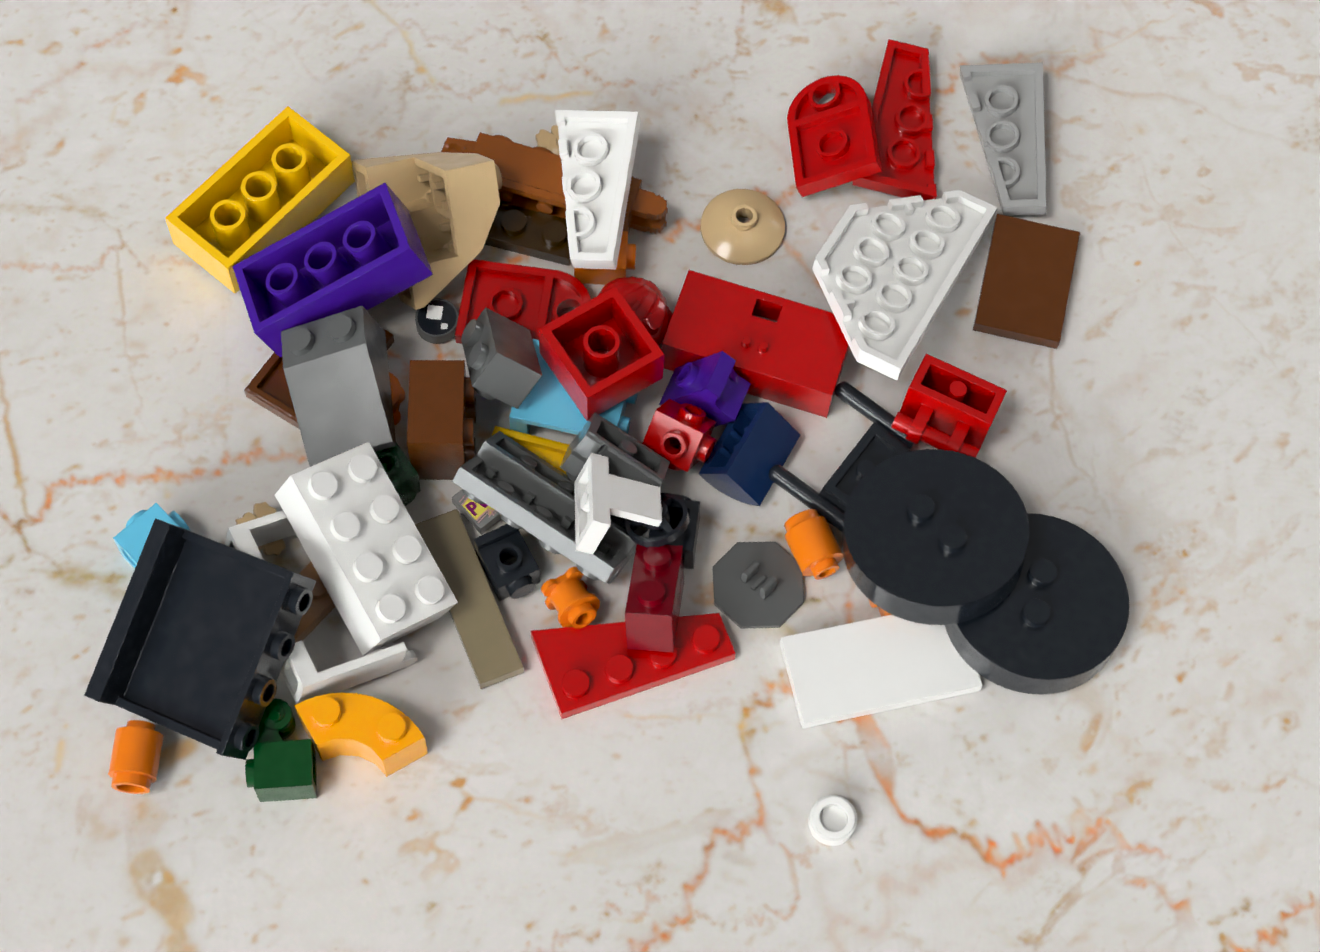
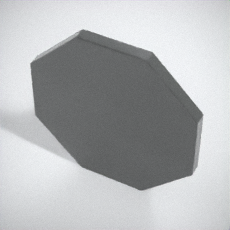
M737 542L712 568L714 605L741 629L780 628L804 603L803 574L795 558L776 542Z

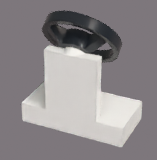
M591 453L574 482L575 544L577 551L594 554L611 525L610 515L625 518V527L629 537L633 542L644 547L667 545L678 539L688 527L689 512L685 502L680 497L671 493H660V487L609 474V461L606 456ZM671 503L676 504L683 510L682 519L674 530L669 524L671 517L668 507ZM645 525L649 530L662 529L666 535L655 538L641 537L632 531V527Z

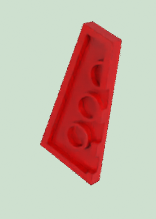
M888 39L872 103L882 172L854 180L852 185L903 198L921 195L923 200L937 198L936 184H934L935 154L932 148L933 118L930 112L931 82L928 48Z
M720 613L679 616L674 652L627 649L625 622L587 625L583 628L564 627L531 631V639L561 719L735 660L736 655Z

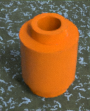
M808 509L795 514L785 522L784 527L787 531L785 539L803 576H814L816 580H819L839 570L838 563L844 558L843 552L825 517L819 516L816 509Z
M130 720L126 726L116 729L108 775L112 778L111 787L113 789L131 794H146L150 792L151 783L157 780L164 738L162 733L155 731L156 726L153 723L142 720Z

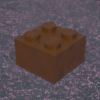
M410 360L407 447L413 480H453L460 466L476 456L474 423H476L477 401L470 377H466L465 360Z

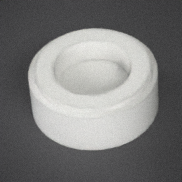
M828 795L822 797L811 809L808 820L809 829L812 835L825 845L835 846L843 844L850 839L856 828V810L847 799L841 796Z

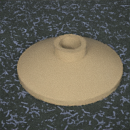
M733 189L717 195L708 203L702 214L700 229L705 245L716 257L731 264L752 265L768 259L779 249L784 239L785 221L780 208L768 196L750 189ZM746 217L749 218L751 221L747 223H742L738 221L737 218Z

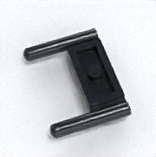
M842 381L836 386L835 395L872 421L873 424L824 485L820 493L779 464L772 466L768 473L771 481L808 508L816 509L819 516L825 517L827 522L843 532L844 515L848 499L861 478L879 463L893 456L908 452L915 444L905 439L906 434L891 428L895 419L894 415L846 381Z

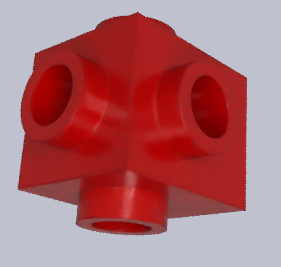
M669 398L655 410L642 444L670 461L669 469L688 472L699 461L705 463L709 458L716 443V439L711 437L716 421L706 417V413L695 405L688 403L680 404Z

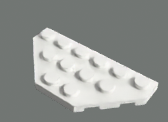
M961 190L944 192L942 198L923 200L921 195L889 199L887 206L868 208L866 203H860L848 207L815 257L812 270L857 362L898 380L991 224L998 207Z

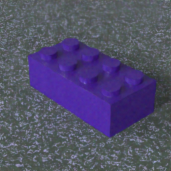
M386 183L377 186L232 266L254 333L279 357H282L281 331L359 306L369 310L433 275L409 210Z

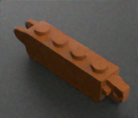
M480 132L476 141L447 137L441 152L478 153L494 160L502 176V187L498 189L500 202L566 219V201L562 185V162L559 155L553 154L550 150L543 147L532 148L515 143L502 135L491 136ZM632 176L623 231H628L629 234L630 229L633 228L643 232L649 231L650 234L661 233L664 227H667V200H664V196L661 197L660 194L657 196L653 192L641 189L642 180Z

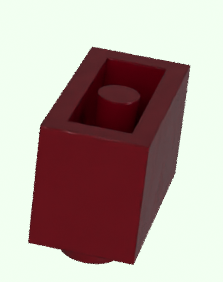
M637 544L625 608L627 649L674 652L684 588L683 546L644 547Z

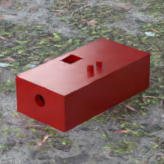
M688 270L663 339L661 350L665 354L664 369L671 371L688 362L723 351L736 360L733 367L734 371L751 383L747 394L827 418L835 394V388L838 385L850 347L832 312Z

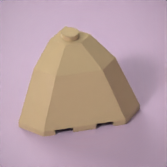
M434 152L353 160L352 166L358 197L386 183L409 210L433 275L398 293L400 301L415 310L424 308L483 250L500 205L498 189L502 187V176L499 167L495 164L494 160L478 153Z

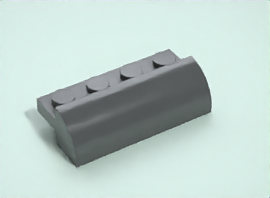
M501 431L485 440L477 455L460 466L452 480L453 483L463 488L464 495L470 500L480 504H487L500 513V517L505 523L514 528L526 530L538 538L539 544L544 549L554 554L564 555L577 564V569L582 574L591 579H600L604 583L611 584L636 550L637 544L631 540L627 533L625 518L610 515L611 525L594 554L577 551L575 544L574 483L566 474ZM643 525L632 527V531L641 537H644L649 530Z

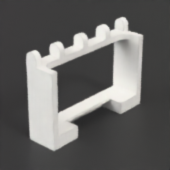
M282 510L229 527L225 545L263 559L258 549L259 546L296 535ZM301 640L295 643L291 655L283 664L281 673L295 703L298 704L304 700L319 695L337 693L406 668L417 662L418 658L414 650L407 651L404 642L396 645L391 642L379 648L380 651L317 673Z

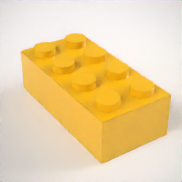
M287 106L165 217L173 244L236 294L240 288L232 266L305 227L316 219L355 182L351 156Z

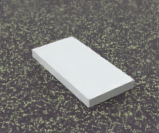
M887 615L781 637L780 646L802 729L977 692L983 686L979 673L973 670L956 651L947 634L945 625L915 623L894 615Z

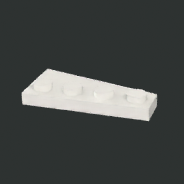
M555 110L559 133L558 145L562 162V185L566 201L565 214L571 263L573 268L616 270L641 124L639 113L630 111Z

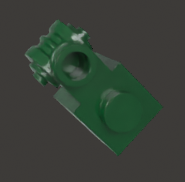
M274 698L266 707L260 722L259 738L253 747L254 759H246L245 775L247 787H254L260 802L317 798L316 751L311 739L284 741V739L293 734L296 722L288 703Z

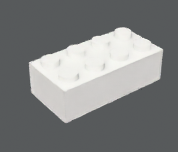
M369 442L290 475L276 492L275 497L363 656L440 619L458 603Z

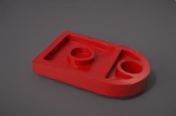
M841 75L827 76L810 83L796 95L788 110L787 124L796 188L802 197L882 172L871 103L863 87L856 80ZM835 93L831 101L825 104H818L825 95Z
M473 259L467 268L455 340L456 343L462 344L461 338L465 327L472 319L477 320L485 307L529 329L532 339L539 340V328L559 317L558 313L562 309L567 307L576 308L591 300L585 286L577 278L566 272Z

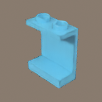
M532 339L542 376L519 408H511L509 416L510 430L529 434L531 425L578 435L588 421H586L541 356L539 340ZM638 393L599 415L628 434L631 418L624 415L627 403L635 404Z

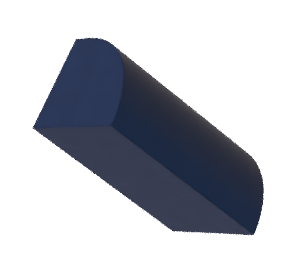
M768 402L742 403L735 421L727 424L709 458L701 468L699 475L721 493L742 503L760 506L774 483L768 477L769 470L774 465H784L800 434Z

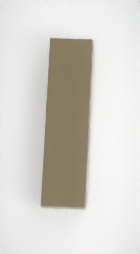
M458 509L415 524L458 601L449 610V613L480 689L524 673L522 662Z

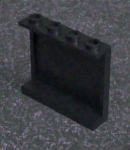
M155 518L84 696L101 703L116 705L217 749L216 753L221 756L246 760L249 751L255 746L259 738V725L266 707L276 695L277 679L283 664L294 649V636L302 616L311 606L313 600L312 591L316 580Z

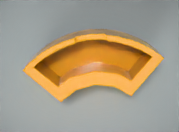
M341 692L319 695L294 705L300 723L308 737L312 740L322 761L340 755L359 756L376 764L385 776L388 777L428 754L425 737L414 722L402 711L378 698L358 693Z

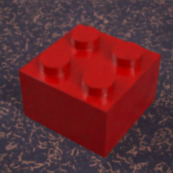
M616 286L539 328V350L541 356L586 421L594 413L599 415L663 378L665 354Z

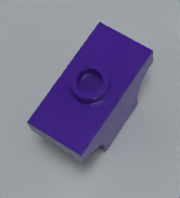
M721 351L675 368L659 405L661 406L669 398L680 404L688 403L695 405L706 413V417L716 421V427L735 421L751 383L734 371L733 367L736 360Z

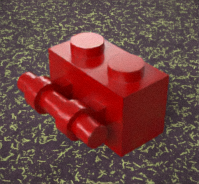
M926 353L908 388L900 412L897 413L891 428L906 434L905 439L917 445L921 441L936 449L955 451L976 458L1007 390Z

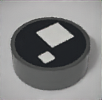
M434 298L424 308L417 309L415 322L420 337L433 344L445 343L454 338L459 316L456 307L448 300Z

